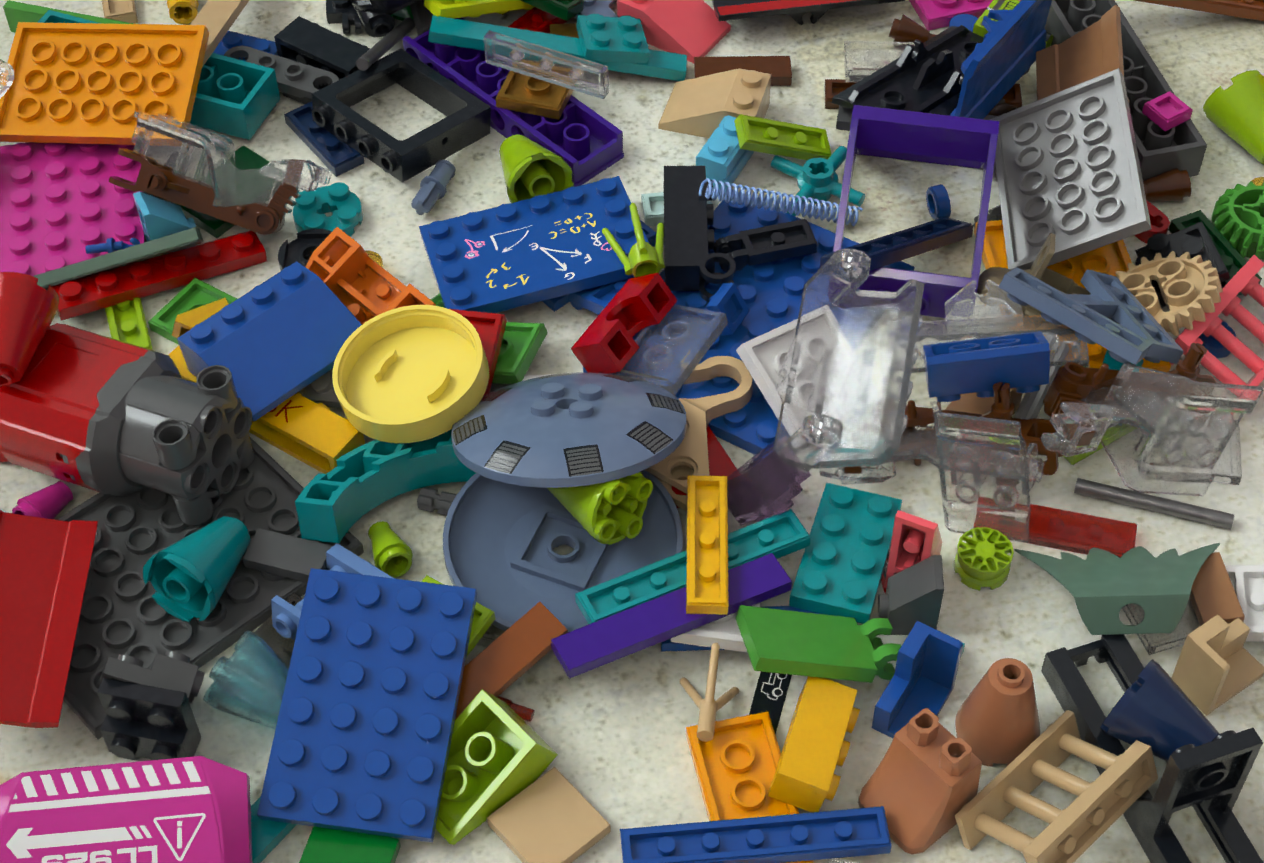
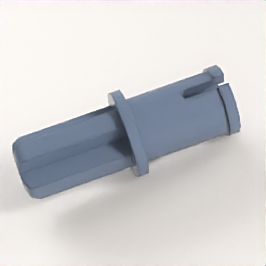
M443 159L437 161L430 175L421 180V188L411 203L412 208L416 210L417 214L429 213L436 201L444 197L446 186L451 178L454 177L456 171L451 162Z

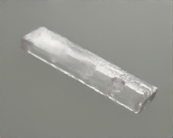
M490 30L484 36L485 60L488 64L601 99H605L609 93L608 66Z

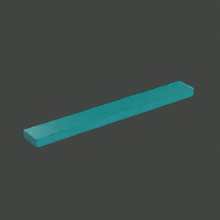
M434 15L432 16L428 42L675 81L685 80L687 72V55L649 49L650 57L648 64L585 61L579 38Z

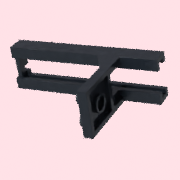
M1102 635L1101 640L1070 650H1066L1063 647L1047 652L1041 672L1064 712L1067 710L1074 712L1080 738L1117 756L1123 754L1125 749L1120 740L1100 729L1106 716L1077 667L1086 665L1088 658L1092 656L1095 657L1098 663L1106 662L1125 693L1139 679L1138 675L1144 669L1125 635ZM1254 728L1238 733L1233 730L1226 731L1216 736L1211 742L1196 747L1193 744H1187L1176 749L1170 755L1169 761H1166L1167 766L1154 798L1147 789L1123 813L1150 863H1191L1168 824L1172 813L1190 806L1194 808L1226 863H1263L1232 812L1263 744ZM1095 765L1101 775L1105 769Z

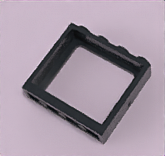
M399 49L377 60L365 71L358 70L312 94V117L318 126L326 129L340 141L352 147L363 157L369 159L402 183L435 165L437 161L446 159L490 134L491 106L403 49ZM397 83L447 117L406 140H397L350 107Z

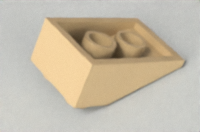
M739 68L678 81L674 85L659 121L658 129L710 138L715 129L719 127L724 116L729 115L737 118L742 114L765 118L770 104L771 74Z

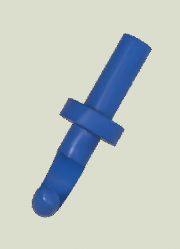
M107 238L106 243L86 245L85 250L87 254L111 253L134 245L126 244L123 241L116 242L114 238ZM130 239V242L132 244H140V241L138 239Z

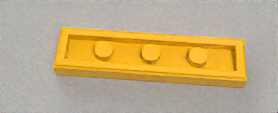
M687 475L686 614L728 615L727 476Z

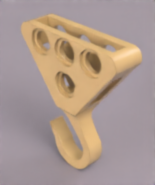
M731 356L711 357L701 364L683 370V384L708 381L715 377L726 376L736 380L739 386L735 390L723 394L694 399L679 398L686 412L687 431L685 437L673 453L659 463L645 469L656 476L663 484L675 505L686 511L687 495H677L672 491L671 487L674 486L687 494V475L709 476L708 423L716 417L742 409L747 405L752 396L753 378L743 361Z

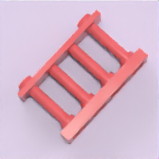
M1255 255L1222 288L1223 292L1219 293L1221 302L1214 303L1215 312H1204L1205 322L1194 320L1192 322L1194 329L1189 330L1185 328L1175 339V342L1184 350L1183 354L1186 356L1192 343H1199L1201 345L1204 343L1199 338L1202 333L1206 337L1211 335L1255 373L1246 384L1207 350L1200 364L1236 394L1227 412L1229 415L1240 404L1248 408L1262 393L1257 387L1264 380V361L1221 324L1223 320L1218 317L1221 312L1226 317L1230 314L1264 344V324L1240 304L1242 300L1237 296L1239 292L1244 296L1249 294L1264 307V288L1258 283L1260 279L1255 276L1264 266V262Z

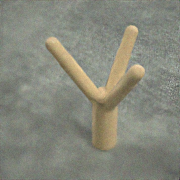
M713 643L711 646L705 699L699 695L685 677L680 679L681 686L700 709L697 738L705 742L711 741L714 738L716 712L739 693V689L733 687L716 701L714 700L720 649L718 643Z

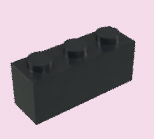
M300 16L274 36L278 56L332 72L337 75L339 80L360 70L356 65V61L370 49Z

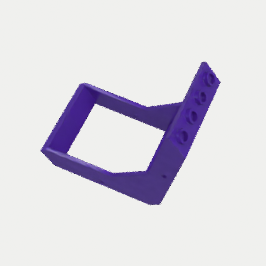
M861 105L853 106L833 252L841 250L843 245L856 154L983 169L980 209L970 278L880 267L850 278L830 272L827 303L972 322L1000 121Z

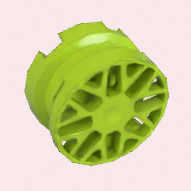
M978 527L966 531L960 537L957 545V553L954 560L955 573L959 574L963 584L980 591L981 587H990L991 590L1000 587L1009 575L1014 554L1012 543L1007 536L998 530L988 527Z

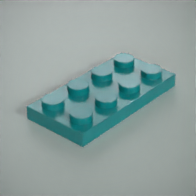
M826 483L810 532V546L805 548L790 594L789 606L825 615L855 618L856 622L862 624L870 620L891 546L895 515L898 510L901 511L902 500Z

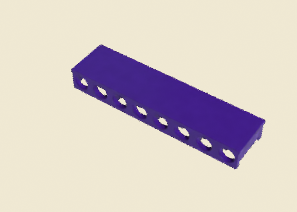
M430 29L414 39H411L409 36L402 38L404 51L491 106L490 126L505 138L512 135H523L562 157L571 167L573 187L583 185L624 158L623 131L572 95L559 120L496 107L495 98L517 56L428 42Z

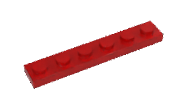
M247 231L51 287L55 289L59 296L57 312L62 321L114 306L127 300L132 301L136 297L142 298L189 284L194 278L204 280L267 262L266 251L256 232Z

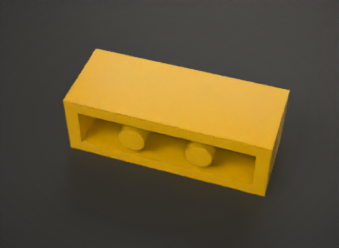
M807 677L797 701L768 793L769 797L809 812H819L825 799L833 800L841 776L834 774L836 765L843 766L850 747V742L843 740L845 732L852 733L860 709L853 707L858 690L826 678Z

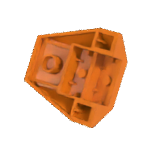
M338 227L313 251L305 266L321 278L362 325L373 317L395 308L410 305L436 306L432 300L410 283L406 287L373 261L359 243Z

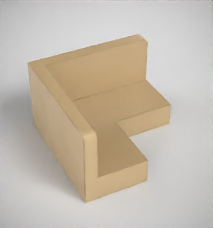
M1217 614L1189 633L1171 677L1206 716L1264 675V666L1243 648L1250 628L1239 618L1228 624Z

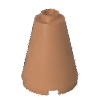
M1004 658L993 663L962 703L956 714V737L962 738L972 747L971 752L982 761V765L993 767V763L1007 764L1008 766L1040 736V722L1032 673L1027 665L1017 659Z

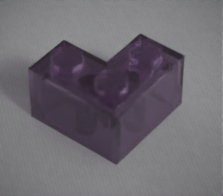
M785 437L767 445L727 477L728 509L740 526L753 520L759 522L772 515H781L794 505L791 499L803 490L800 484L811 476Z

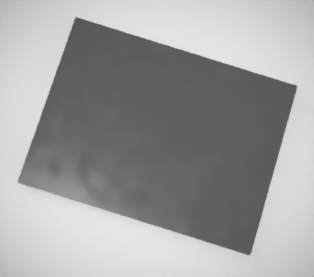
M251 437L255 454L253 462L247 468L240 470L238 481L231 492L227 494L222 493L217 498L212 499L214 512L212 517L202 524L187 525L183 523L179 518L172 495L146 486L139 492H134L124 497H116L99 492L57 519L68 522L71 520L98 521L64 695L65 703L97 739L103 737L100 729L106 717L97 694L99 689L97 687L109 657L117 659L119 654L129 655L144 662L143 667L149 669L157 653L165 656L166 651H173L190 657V664L197 665L200 668L272 617L271 599L276 595L291 604L305 594L307 582L246 568L242 557L214 611L204 621L199 622L200 618L193 617L187 622L172 616L159 606L152 597L156 590L149 581L146 585L144 583L143 567L154 554L223 516L239 519L246 525L250 535V544L258 528L302 538L295 501L304 488ZM349 531L344 535L341 542L338 543L357 556L364 553L363 544ZM310 540V541H314V542H318V543H323V544H327V545H331V546H334V545L336 544V543H332V542H321V541Z

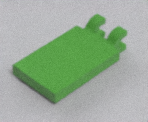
M739 606L735 619L754 671L869 683L873 682L875 675L885 680H891L894 676L895 669L888 662L897 661L901 645L894 643L883 645L881 638L876 637L880 634L891 635L893 628L888 618H873L863 625H858L855 618Z

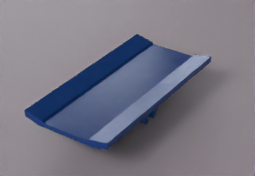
M1021 0L1013 10H989L988 17L984 16L982 21L988 33L984 35L982 43L976 44L974 51L961 65L964 78L957 107L950 116L984 119L1036 61V52L1046 48L1045 25L1052 0Z

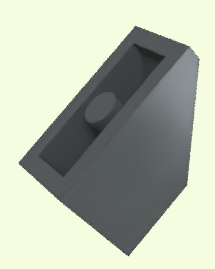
M933 555L888 578L886 594H879L878 618L889 619L893 628L891 635H909L917 621L937 629L944 593L942 555Z

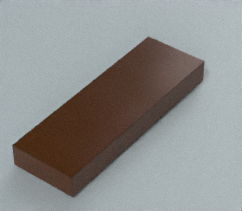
M790 56L694 57L695 78L740 68L771 74V86H791L792 84Z

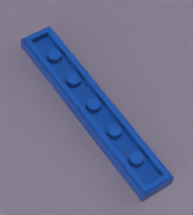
M884 806L620 829L623 863H787L890 854L892 847Z

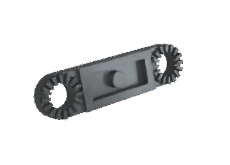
M235 46L224 54V56L238 60L240 57L243 60L244 57L246 62L275 69L279 91L302 99L304 97L312 99V94L319 91L316 88H319V85L322 86V83L330 85L339 80L337 75L332 72L248 46Z

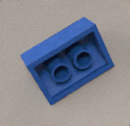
M1041 331L923 345L929 398L937 397L938 402L960 400V394L976 392L977 397H994L993 385L998 382H1003V385L1005 382L1009 383L1010 388H1016L1017 393L1036 392L1040 390V385L1049 384L1050 348L1049 342Z

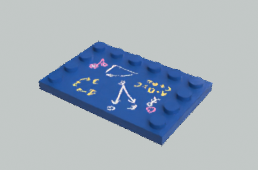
M620 177L604 178L597 182L569 187L565 190L537 195L530 199L502 204L498 207L470 212L463 216L419 226L421 238L444 308L498 313L634 277L633 274L629 276L625 274L622 262L602 233L603 228H608L627 257L631 247L637 243L629 208L631 202ZM643 230V235H644L645 242H648V243H649V241H648V239H647V237H646V234H645V232H644V230Z

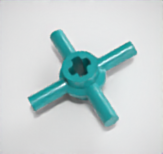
M839 146L828 159L812 158L806 161L804 166L775 155L771 161V167L797 179L800 191L796 195H799L800 198L805 196L806 198L811 197L813 200L818 199L819 201L824 200L826 202L832 195L838 198L841 197L842 184L838 182V176L835 171L845 161L847 148ZM850 188L848 202L860 207L865 200V194Z

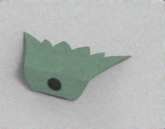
M1220 543L1204 546L1178 556L1176 549H1170L1160 554L1157 558L1142 546L1130 549L1121 558L1103 549L1093 547L1089 550L1086 560L1066 552H1060L1062 559L1031 551L1014 550L1047 571L1072 594L1081 619L1092 635L1172 633L1186 609L1193 582L1200 568L1218 548ZM1127 604L1141 606L1145 614L1144 619L1137 625L1123 624L1119 619V612L1122 607Z

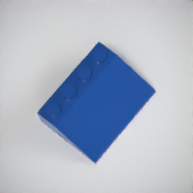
M296 261L267 281L254 287L239 299L226 305L208 319L195 325L178 337L177 340L187 368L194 376L197 377L200 371L213 365L229 368L238 398L242 400L244 406L251 409L252 421L255 422L331 370L344 342L362 324L319 276Z

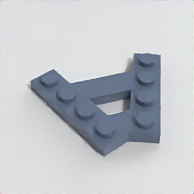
M1016 267L1004 275L998 287L1007 292V297L1013 302L1023 306L1030 305L1041 311L1040 315L1046 321L1056 325L1064 324L1075 331V336L1088 344L1097 343L1108 349L1109 355L1121 363L1136 365L1144 358L1153 363H1159L1162 360L1177 364L1184 352L1115 276L1086 269L1080 282L1090 292V295L1064 294Z

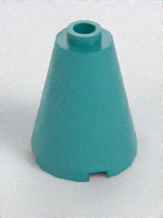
M223 516L154 554L143 567V580L145 585L150 581L156 590L152 595L156 603L166 612L182 621L189 622L193 617L200 618L199 622L204 621L214 611L250 544V535L246 525L239 519Z

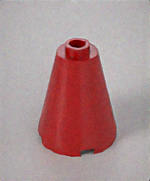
M0 272V386H9L21 380L58 311L59 296L55 289L50 285L48 290L37 285L38 278L28 274Z

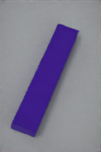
M773 553L728 570V615L738 612L740 605L753 606L791 591L792 580ZM683 587L551 639V648L570 679L728 615L686 614V587Z

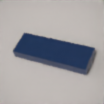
M312 101L284 114L286 124L336 177L364 164V157L359 152L313 121Z

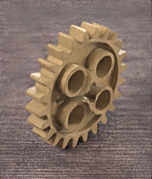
M1171 251L1167 258H1162L1160 253H1156L1154 260L1149 261L1146 257H1142L1141 264L1137 266L1128 263L1129 270L1127 272H1115L1117 278L1167 333L1171 332L1174 336H1179V328L1194 329L1192 325L1194 320L1205 322L1204 312H1215L1214 303L1221 302L1219 293L1223 291L1217 268L1212 267L1210 260L1203 262L1201 255L1191 259L1189 252L1176 257L1175 251ZM1151 280L1157 281L1164 302L1168 306V312L1162 310Z

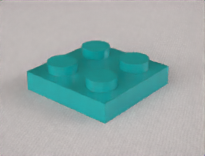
M600 14L578 15L576 28L585 61L648 64L650 50L640 19H635L631 16H621L618 18L604 17Z

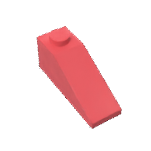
M900 510L897 511L884 588H887L889 577L933 555H940L942 539L937 523Z

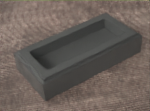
M258 528L243 557V562L246 568L308 583L311 568L327 570L326 552L332 546Z

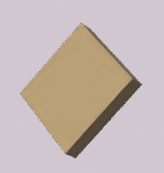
M555 767L487 817L488 826L522 863H572L611 832L610 824Z

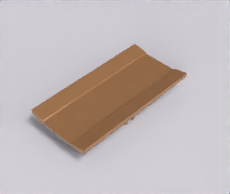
M1114 5L1101 16L1099 21L1058 45L1054 44L1036 52L1037 101L1118 68L1124 76L1120 7Z

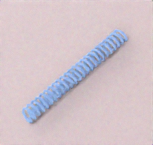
M706 178L699 188V196H702L703 186L708 182L705 197L709 199L712 194L713 201L718 197L721 202L725 197L726 203L731 199L732 204L738 202L741 205L744 202L746 207L750 204L753 208L757 204L758 209L763 206L764 210L770 208L773 211L776 208L777 212L782 210L785 214L788 211L790 215L795 211L796 216L800 213L802 217L807 215L811 218L814 216L815 219H818L820 216L822 221L826 218L828 222L832 219L834 223L838 219L839 204L836 202L813 200L811 197L806 198L805 196L800 198L799 195L781 194L779 191L775 193L773 190L768 191L767 189L762 191L761 188H749L747 185L743 187L741 184L736 185L735 183L730 185L729 182H717L715 179L710 181L709 178ZM848 205L846 225L850 222L852 226L857 224L858 210L863 211L861 207L856 208L855 206L850 207Z

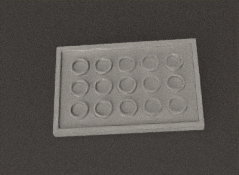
M1119 68L990 119L1000 121L995 165L1008 269L1013 270L1016 267L1022 270L1030 269L1049 233L1055 234L1056 238L1055 252L1048 266L1152 229L1125 80Z

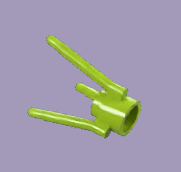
M631 203L629 208L637 243L631 247L628 257L608 228H603L602 233L622 262L626 275L633 274L634 277L659 273L661 269L665 268L663 260L664 224L659 223L657 225L654 248L648 242H645L637 206L635 203Z

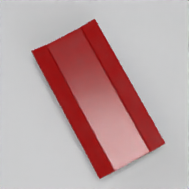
M0 510V724L29 728H58L98 521L71 520L68 522L6 513Z

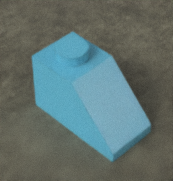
M140 191L133 193L146 242L196 227L193 218L186 219L179 205Z

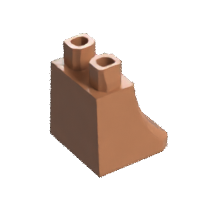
M928 708L920 711L910 719L908 724L895 733L888 751L873 775L862 788L858 800L860 808L884 806L890 838L909 854L923 853L957 824L955 815L977 795L982 761L971 752L972 747L962 738H955L938 722L939 718Z

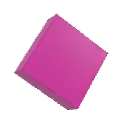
M1170 91L1144 103L1142 110L1145 116L1164 131L1191 119L1193 112L1189 106Z

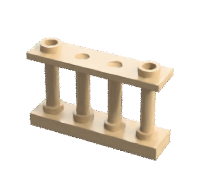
M1065 711L955 815L964 847L972 850L986 835H989L1022 852L1026 863H1074L1158 779L1151 746L1136 740L1123 754L1117 756L1082 740L1074 712ZM1073 754L1105 769V771L1095 781L1090 783L1058 767ZM1043 781H1047L1078 797L1067 808L1061 810L1030 795V793ZM1017 807L1049 823V825L1038 836L1032 838L1001 821Z

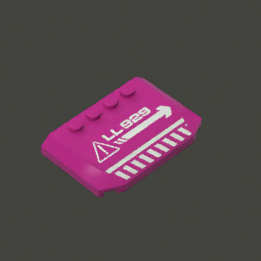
M203 756L22 772L0 785V863H253L250 777L244 772Z

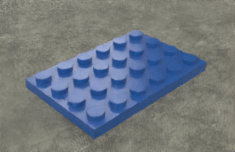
M310 569L257 816L261 820L433 842L477 600L475 588Z

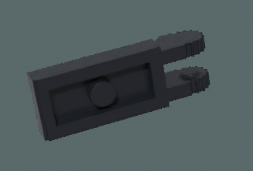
M801 219L739 231L738 234L719 238L714 243V252L727 254L732 257L736 263V271H740L746 265L751 266L817 253L818 244L808 221ZM719 262L723 272L730 270L727 264Z

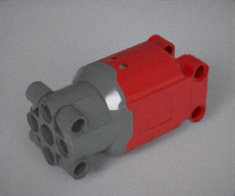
M56 323L49 326L21 380L9 386H0V462L9 461L12 464L116 497H124L134 492H139L145 486L170 494L174 500L179 518L187 525H199L210 519L214 512L212 499L217 498L222 493L227 494L231 492L238 481L240 470L247 468L255 458L249 436L252 424V411L244 406L242 400L238 398L232 373L225 366L213 365L204 368L198 373L196 383L182 379L176 364L169 355L66 324Z

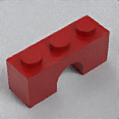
M658 272L631 278L571 347V350L588 373L611 374L620 372L640 348L632 337L648 326L659 324L678 300Z

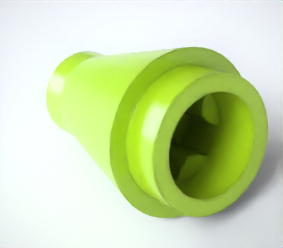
M380 521L373 524L368 530V536L371 540L375 567L393 578L402 576L412 565L413 553L411 548L391 529L387 522Z

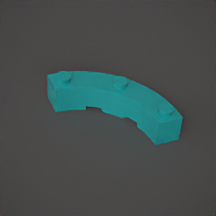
M452 429L437 437L414 443H388L375 439L336 460L337 467L327 474H317L302 490L295 501L301 537L306 540L340 543L347 531L362 516L385 501L406 492L431 485L467 482L476 473L467 468L455 455L452 445Z

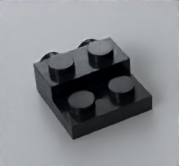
M103 678L97 694L106 713L100 731L109 752L120 758L138 760L140 758L161 760L194 757L201 740V734L186 692Z

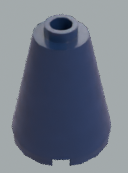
M1153 659L1138 675L1139 679L1126 690L1100 726V729L1105 733L1130 745L1138 740L1151 746L1153 755L1167 762L1170 755L1176 749L1187 744H1193L1196 747L1211 742L1220 734L1161 665Z

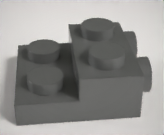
M166 651L165 656L157 653L149 669L143 667L144 662L129 655L119 654L117 659L108 658L97 688H99L103 678L186 692L189 703L192 704L194 697H197L205 672L199 671V666L190 664V657L173 651Z

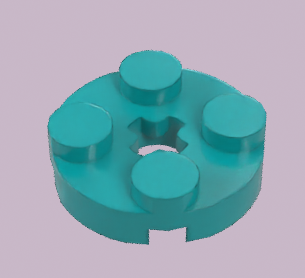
M337 182L330 186L299 192L302 196L299 199L295 198L297 204L293 208V218L298 233L308 229L333 231L338 227L347 235L352 236L355 233L354 227L358 223L361 225L363 221L361 202L355 193L349 191V187L345 183ZM332 212V216L326 217L324 213Z

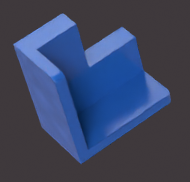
M917 621L898 651L894 676L875 705L872 728L894 738L895 733L908 724L910 719L924 708H928L938 716L954 689L963 643Z

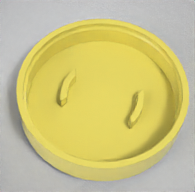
M434 305L403 306L386 311L368 320L344 342L336 356L332 371L333 387L349 422L358 431L370 438L398 444L428 440L451 430L456 422L480 403L489 380L488 360L479 334L474 326L457 312Z

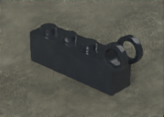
M664 166L665 283L671 291H699L700 296L709 302V298L713 294L706 291V285L709 283H734L732 279L736 273V263L727 254H708V250H714V229H707V225H713L714 209L713 204H707V201H712V194L709 199L705 197L708 182L703 186L702 196H699L700 185L706 179L705 166ZM715 262L727 264L730 270L725 274L715 273Z

